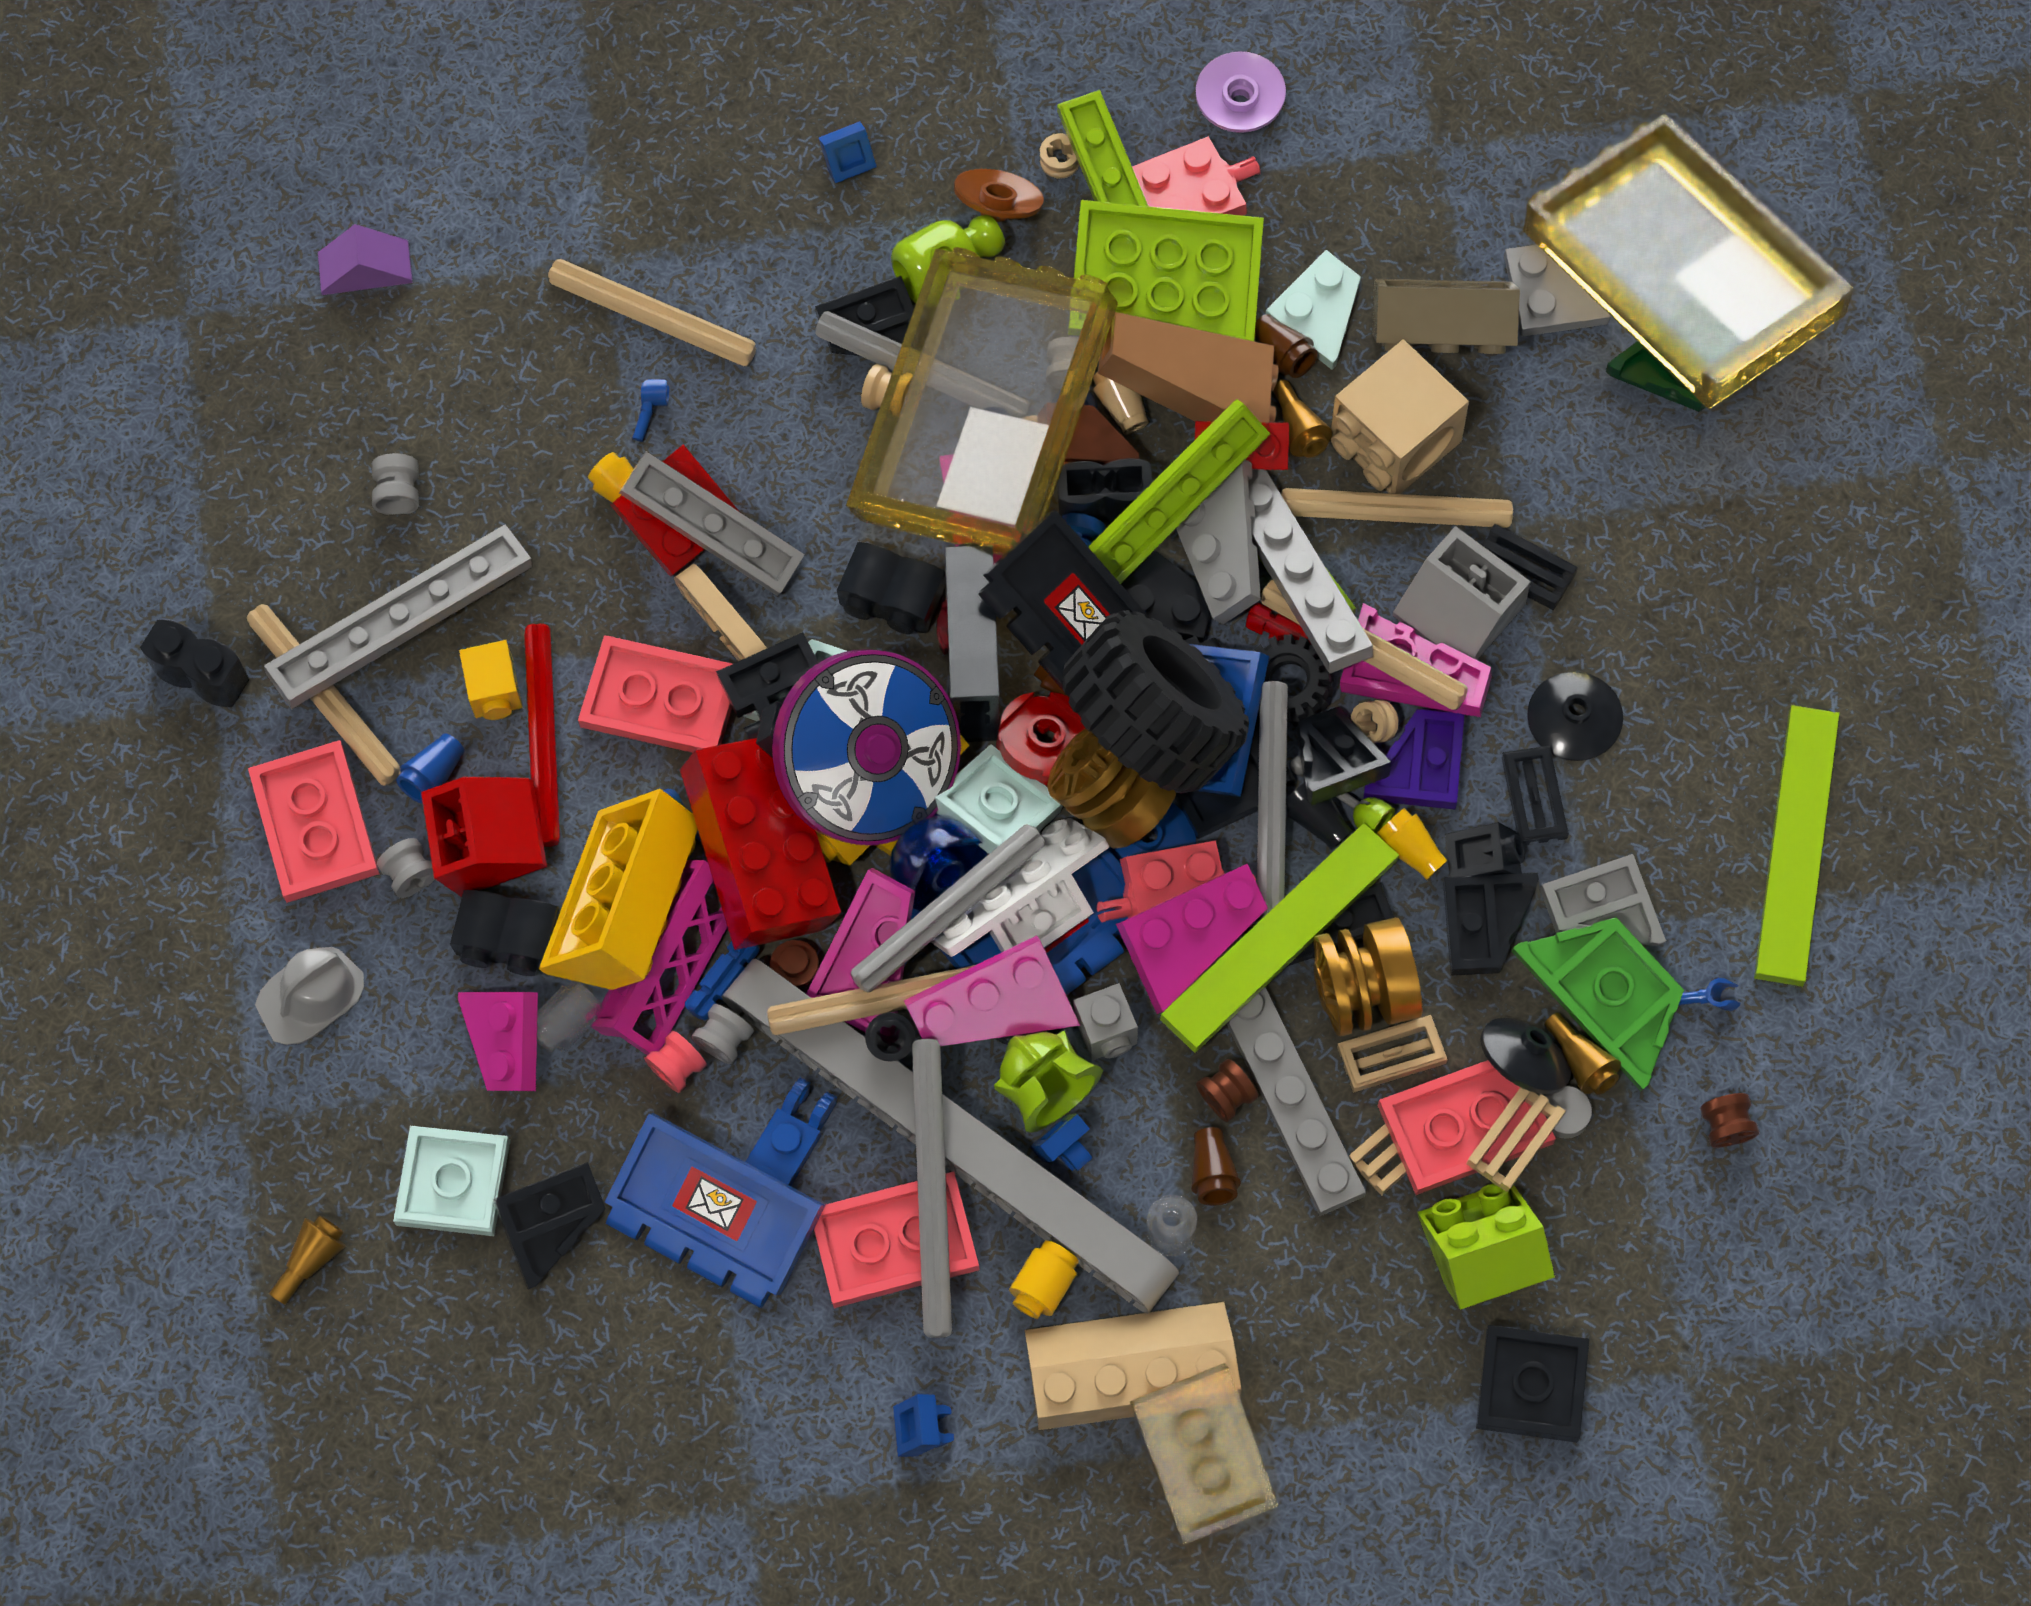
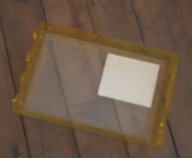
M1665 113L1650 123L1644 122L1640 124L1628 138L1616 146L1612 144L1605 147L1596 159L1582 168L1576 167L1572 169L1560 183L1549 190L1544 189L1537 192L1526 206L1527 211L1523 232L1709 410L1846 316L1854 288Z
M959 247L953 248L952 252L935 249L847 500V508L862 522L956 545L963 543H976L981 546L993 545V554L1003 556L1046 516L1118 305L1106 282L1090 275H1081L1080 279L1067 277L1059 270L1048 266H1038L1037 270L1025 268L1018 262L1001 256L995 257L994 261L983 259L976 253Z

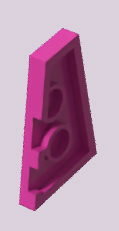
M1363 603L1358 618L1362 628L1465 684L1468 688L1467 696L1457 710H1451L1365 661L1343 669L1340 679L1341 692L1481 717L1492 678L1490 666L1444 643L1436 645L1416 635L1414 628L1400 621L1396 625L1379 616L1376 609Z
M1248 864L1242 865L1116 924L1156 1014L1164 1012L1268 909Z

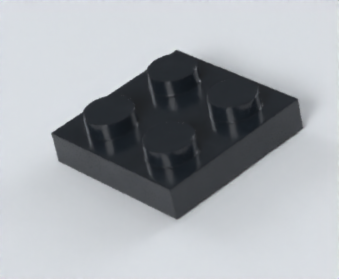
M1488 1325L1485 1337L1476 1429L1578 1443L1581 1433L1589 1339Z

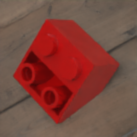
M461 777L421 792L434 879L462 897L464 890L480 891L547 867L534 783L530 778Z

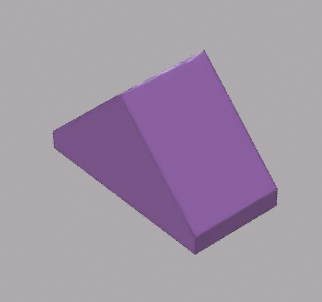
M354 224L318 252L322 295L413 283L408 240Z

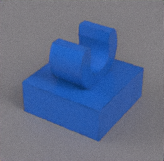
M860 121L819 137L829 174L835 183L877 167L866 129Z
M1069 1114L1064 1116L1035 1141L1030 1148L1042 1162L1054 1161L1059 1157L1071 1171L1074 1169L1078 1171L1092 1159L1089 1152L1078 1141L1090 1128L1078 1114Z
M917 1394L893 1406L898 1457L919 1456L954 1440V1434L939 1432L938 1419L952 1413L949 1406L936 1405L935 1395Z

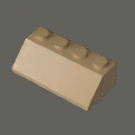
M1224 1302L1025 1330L1039 1430L1240 1402L1241 1383L1234 1340Z

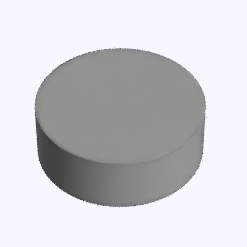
M1565 1086L1558 1093L1546 1095L1551 1105L1554 1107L1558 1105L1566 1110L1564 1116L1553 1130L1554 1136L1565 1139L1573 1138L1580 1135L1587 1128L1592 1115V1107L1588 1097L1577 1088Z

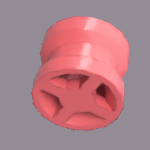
M671 1031L665 1037V1045L659 1051H651L644 1058L651 1070L677 1093H680L686 1087V1079L693 1072H701L707 1066L700 1053L675 1031Z

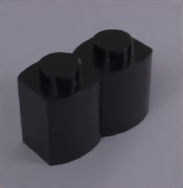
M1126 458L1112 461L1105 466L1089 461L1071 462L1057 468V494L1060 516L1062 517L1068 513H1080L1095 517L1102 522L1105 520L1113 522L1152 483L1151 463L1141 459Z
M858 542L837 588L839 604L843 606L846 613L855 618L868 620L870 616L884 619L890 628L902 634L910 635L914 631L927 633L947 587L946 573L941 568L925 561L901 557L880 546Z
M157 620L140 646L153 671L160 679L176 687L193 688L199 697L216 706L233 707L250 680L238 656L232 649L215 640L197 639L196 635L189 628L175 621Z
M464 890L450 946L455 954L460 956V961L466 965L487 968L489 962L507 964V970L522 976H535L536 970L541 971L539 967L560 910L558 906L541 901L509 898L485 891Z

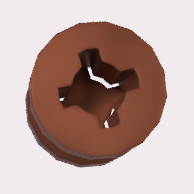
M1226 1059L1219 1065V1072L1213 1077H1203L1196 1083L1202 1098L1217 1116L1225 1122H1228L1235 1116L1236 1108L1241 1104H1251L1258 1098L1257 1090L1251 1080L1230 1059Z
M1729 1094L1712 1099L1701 1105L1702 1117L1709 1121L1711 1126L1708 1138L1713 1148L1745 1143L1759 1135L1757 1123L1750 1120L1748 1113L1751 1106L1748 1094Z

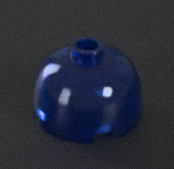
M934 816L916 822L900 835L892 849L889 860L891 878L915 891L913 909L921 912L987 857L988 853L978 846L982 843L979 838L961 822L948 817Z

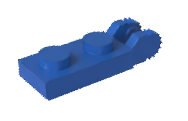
M801 1077L792 1086L782 1108H777L745 1161L789 1186H792L821 1137L820 1130L837 1101L836 1096L826 1092L818 1100L808 1124L795 1118L794 1115L801 1103L807 1098L811 1086L810 1082Z

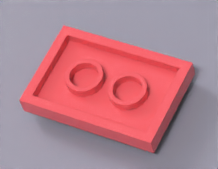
M604 635L578 718L580 728L691 753L697 749L721 745L732 706L718 680L716 671L730 666L732 663Z
M340 740L248 768L280 888L286 903L380 874L345 750Z
M1489 1060L1379 1100L1377 1106L1416 1195L1478 1173L1466 1163L1520 1089L1519 1086L1502 1076ZM1524 1101L1484 1156L1483 1162L1488 1165L1491 1163L1532 1107ZM1540 1113L1505 1162L1522 1155L1546 1122L1547 1118L1544 1114ZM1553 1131L1540 1149L1554 1144L1556 1138Z
M954 1171L946 1173L950 1278L980 1270ZM917 1181L826 1204L814 1228L834 1308L922 1285Z

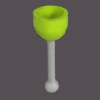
M1300 756L1294 757L1290 762V769L1296 775H1303ZM1348 793L1336 796L1353 808L1354 825L1357 828L1365 823L1376 834L1393 818L1395 808L1375 797H1368L1359 802Z

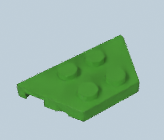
M1617 917L1594 923L1588 927L1559 932L1554 936L1539 940L1518 943L1511 952L1600 1048L1621 1062L1620 1070L1642 1091L1650 1082L1652 1071L1660 1050L1663 1048L1670 1023L1678 1008L1684 989Z

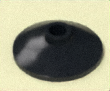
M1564 672L1548 678L1534 691L1528 705L1527 719L1530 731L1541 747L1550 745L1551 753L1556 757L1571 761H1583L1598 757L1613 746L1623 726V710L1618 696L1603 680L1583 672ZM1573 704H1579L1585 709L1586 713L1576 716L1569 711L1568 707Z
M1512 1018L1494 1019L1483 1029L1480 1041L1485 1056L1492 1066L1510 1082L1538 1094H1555L1562 1091L1568 1084L1571 1077V1069L1564 1053L1543 1030Z

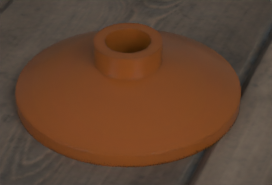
M968 170L958 175L954 183V192L964 204L980 212L981 215L993 217L996 222L1033 216L1042 209L1044 202L1042 192L1033 183L1018 175L1001 170Z

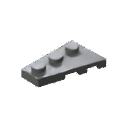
M1246 459L1176 528L1212 618L1222 625L1261 600L1257 547L1252 544L1251 519L1255 518L1254 501L1249 499L1248 480L1252 479V463Z

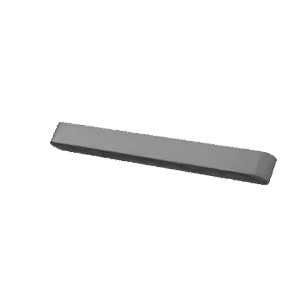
M752 959L722 995L721 998L727 1006L738 1015L744 1012L745 1014L742 1018L776 1043L782 1040L783 1042L780 1046L814 1071L820 1068L821 1070L818 1074L852 1099L858 1096L857 1102L890 1127L893 1128L896 1124L898 1126L896 1131L916 1145L913 1072L898 1061L888 1062L876 1058L868 1050L865 1037L845 1022L780 1035L772 1034L767 1017L769 1007L810 999L811 997L761 961ZM942 1094L945 1167L951 1172L954 1171L955 1175L970 1186L973 1182L976 1183L974 1189L1008 1214L1014 1211L1016 1214L1013 1217L1044 1240H1053L1070 1251L1079 1260L1077 1265L1088 1273L1093 1269L1095 1271L1093 1276L1129 1303L1132 1299L1135 1300L1133 1306L1148 1314L1179 1275L1178 1269L1150 1245Z

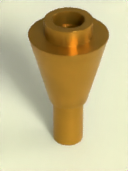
M1288 380L1278 381L1273 392L1283 409L1284 423H1289V448L1291 454L1296 457L1304 456L1307 458L1321 454L1327 448L1332 438V429L1298 399Z
M1560 1013L1553 1014L1545 1021L1544 1026L1562 1046L1564 1056L1581 1092L1584 1094L1594 1092L1596 1095H1600L1616 1084L1619 1079L1617 1072L1621 1067V1062L1583 1035L1577 1034Z
M320 1215L315 1222L305 1218L286 1266L288 1268L269 1294L286 1305L304 1279L307 1280L346 1247L339 1240L344 1232Z

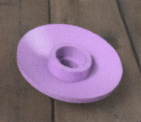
M1231 52L1215 58L1201 71L1196 84V101L1202 114L1215 126L1231 132H1251L1267 126L1281 112L1286 97L1285 82L1279 69L1268 59L1250 52ZM1241 95L1245 96L1248 101L1236 102L1232 99L1235 96Z

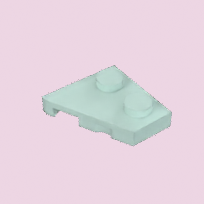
M1325 250L1266 310V314L1272 315L1277 321L1311 338L1314 342L1313 347L1318 352L1317 359L1333 370L1338 362L1361 276Z

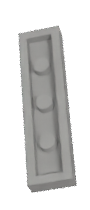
M647 451L642 455L619 494L776 596L781 594L805 555Z

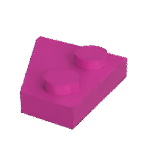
M458 992V1001L487 1091H536L538 992Z

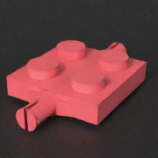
M1209 136L1132 166L1147 204L1150 207L1241 216L1247 214L1246 202L1237 188V182L1260 174V167L1254 156L1231 166L1227 164L1226 161L1220 158Z
M1216 840L1132 855L1120 859L1125 881L1123 898L1098 902L1097 912L1115 909L1114 911L1099 914V920L1106 922L1125 917L1130 918L1225 874L1221 866Z

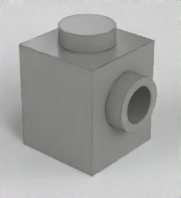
M1120 983L1073 1000L1074 1013L1080 1024L1078 1029L1092 1061L1101 1057L1108 1059L1120 1056L1137 1044L1138 1026Z

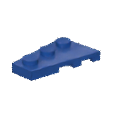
M1194 645L1202 652V656L1209 663H1213L1217 667L1223 679L1236 691L1235 696L1242 701L1245 707L1244 714L1249 719L1248 735L1245 743L1207 784L1197 791L1241 797L1269 656L1256 651Z

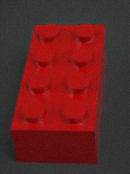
M757 738L697 749L680 769L734 950L823 931L841 914L817 833L788 804L777 781L773 758L756 744Z

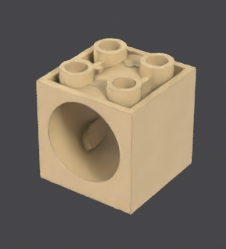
M1403 339L1335 396L1331 443L1344 459L1350 460L1353 458L1364 469V476L1375 489L1379 491L1385 489L1389 494H1401L1462 442L1469 400Z

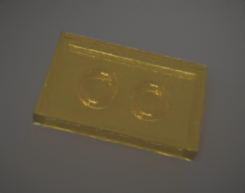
M1225 1363L1130 1401L1175 1527L1184 1545L1279 1506L1231 1372Z

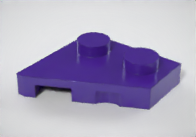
M1416 709L1406 724L1404 732L1386 754V757L1391 761L1390 776L1365 785L1363 799L1375 797L1386 803L1455 810L1458 797L1464 714Z

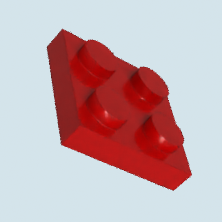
M684 444L662 461L739 511ZM622 495L610 504L670 577L704 550V548Z

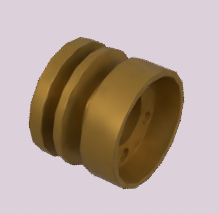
M1085 728L1068 743L1053 765L1047 784L1049 795L1059 804L1063 805L1070 814L1078 819H1082L1085 827L1103 836L1111 848L1127 847L1139 841L1159 823L1172 804L1176 792L1175 790L1167 791L1159 788L1157 783L1153 781L1148 782L1141 778L1138 772L1131 767L1129 769L1118 761L1117 756L1110 750L1107 751L1098 742L1099 739Z
M1395 917L1365 924L1363 931L1364 947L1359 949L1347 929L1338 931L1339 953H1337L1334 942L1329 934L1314 936L1315 964L1313 968L1316 987L1321 1005L1329 1016L1336 1035L1352 1034L1351 1011H1353L1360 1030H1370L1372 1025V1006L1378 1005L1384 1020L1389 1025L1421 1018L1422 996L1411 946L1399 918Z

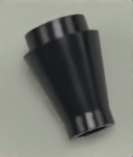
M1304 783L1286 798V808L1290 811L1287 816L1323 841L1331 850L1353 832L1344 821L1332 798L1311 806L1307 802Z
M892 1012L883 1013L875 1017L869 1023L865 1033V1042L871 1054L880 1060L888 1062L904 1058L911 1051L912 1044L915 1041V1032L909 1020L900 1014ZM895 1025L898 1028V1031L892 1036H885L880 1032L883 1026L889 1028Z

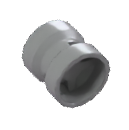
M398 453L384 454L376 457L372 462V477L377 482V487L372 491L373 509L385 515L409 514L416 511L419 507V492L414 487V482L419 477L418 461L412 456Z

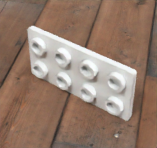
M1071 818L1051 823L1041 834L1045 841L1044 846L934 938L931 943L952 957L990 932L1001 953L1036 935L1045 948L1094 913L1073 878L1072 873L1107 850L1109 844L1103 836Z

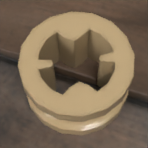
M1053 134L1048 136L1041 144L1040 164L1043 171L1050 177L1057 179L1067 178L1073 175L1079 168L1078 160L1067 134ZM1061 149L1062 153L1067 155V161L1059 163L1058 159L1053 157V151Z
M1380 699L1372 702H1363L1353 709L1351 720L1374 744L1390 741L1396 735L1399 720L1396 710L1388 701Z

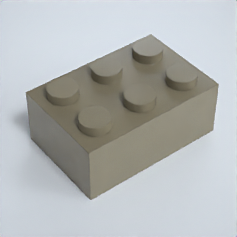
M1374 279L1372 335L1376 343H1382L1385 351L1391 350L1404 339L1411 347L1412 344H1428V347H1431V352L1458 353L1459 345H1474V348H1478V353L1505 354L1506 346H1517L1520 289L1513 282Z

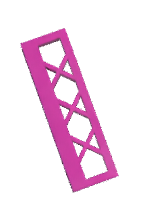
M705 860L686 861L680 878L682 881L681 887L672 900L666 917L667 926L657 942L652 956L653 965L643 981L614 990L609 989L589 1025L605 1036L621 1037L646 1055L651 1051H659L663 1047L665 1037L671 1032L685 1006L686 1000L694 990L727 929L722 907H720L718 912L708 914L705 895L711 884H714L709 863ZM698 925L701 944L696 953L685 956L682 937L688 927ZM676 966L679 985L673 995L663 997L659 979L665 969ZM653 1008L656 1027L649 1040L634 1031L633 1027L642 1011Z

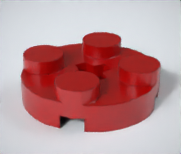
M1035 692L1025 693L1011 701L1003 711L996 748L1000 750L1003 759L1014 771L1029 779L1037 780L1048 787L1050 771L1058 756L1068 743L1085 727L1081 723L1079 714L1074 712L1068 703V696L1050 692L1049 697H1034ZM1038 731L1042 734L1048 731L1055 734L1053 743L1039 741L1036 739L1037 735L1034 732Z

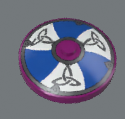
M862 649L842 652L819 662L809 669L786 696L780 708L773 733V763L778 784L788 804L815 831L829 838L856 845L889 843L915 832L929 821L938 811L935 796L953 786L958 771L961 751L959 724L953 705L943 687L935 677L918 663L907 657L887 651Z

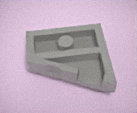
M1551 243L1505 249L1504 260L1509 282H1513L1520 289L1518 324L1521 337L1607 325L1609 323V311Z
M1633 854L1542 884L1539 887L1556 933L1574 928L1588 927L1594 923L1617 917L1642 945L1659 946L1666 942Z

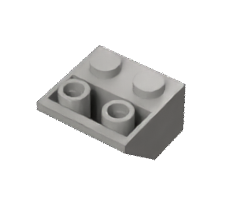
M1455 526L1424 561L1393 611L1392 616L1414 628L1415 633L1436 645L1444 643L1478 660L1525 606L1531 581Z

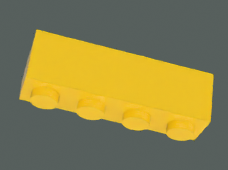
M662 789L654 790L598 811L539 970L547 975L610 990L645 979L652 968V956L659 937L667 926L666 917L672 900L681 887L682 881L680 878L686 861L695 848V836L698 828L693 813Z

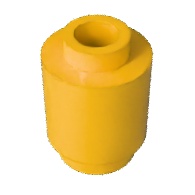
M1045 1240L1040 1248H1034L1009 1288V1291L1015 1297L1013 1305L1024 1314L1038 1319L1041 1314L1052 1316L1077 1276L1074 1270L1079 1263L1077 1257L1064 1247L1049 1240Z

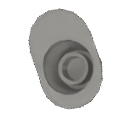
M334 947L306 949L297 953L288 961L286 967L265 984L259 992L255 1006L274 1042L285 1045L304 1043L317 1036L359 1001L364 988V974L340 949Z

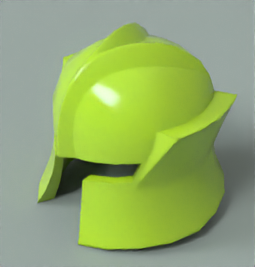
M1065 1030L1057 1035L1050 1032H1040L1026 1036L1015 1035L1010 1039L1006 1047L999 1070L1000 1079L994 1084V1088L999 1094L1016 1104L1022 1115L1025 1131L1033 1133L1049 1127L1081 1103L1097 1085L1103 1070L1100 1066L1090 1063L1077 1055L1070 1044Z

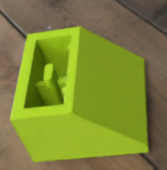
M1494 1183L1488 1184L1478 1192L1457 1199L1441 1200L1435 1203L1433 1207L1417 1212L1445 1287L1460 1310L1555 1278L1544 1227L1514 1185L1507 1192Z

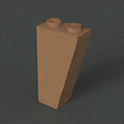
M1115 312L1102 330L1098 374L1193 421H1215L1238 399L1244 403L1260 422H1275L1276 408L1270 405L1271 392L1274 390L1278 379V365L1273 364V345Z

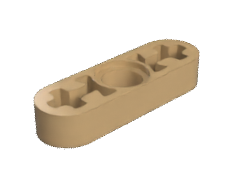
M693 563L674 577V581L682 595L713 632L719 630L723 635L719 639L738 661L767 649L760 638L696 564Z

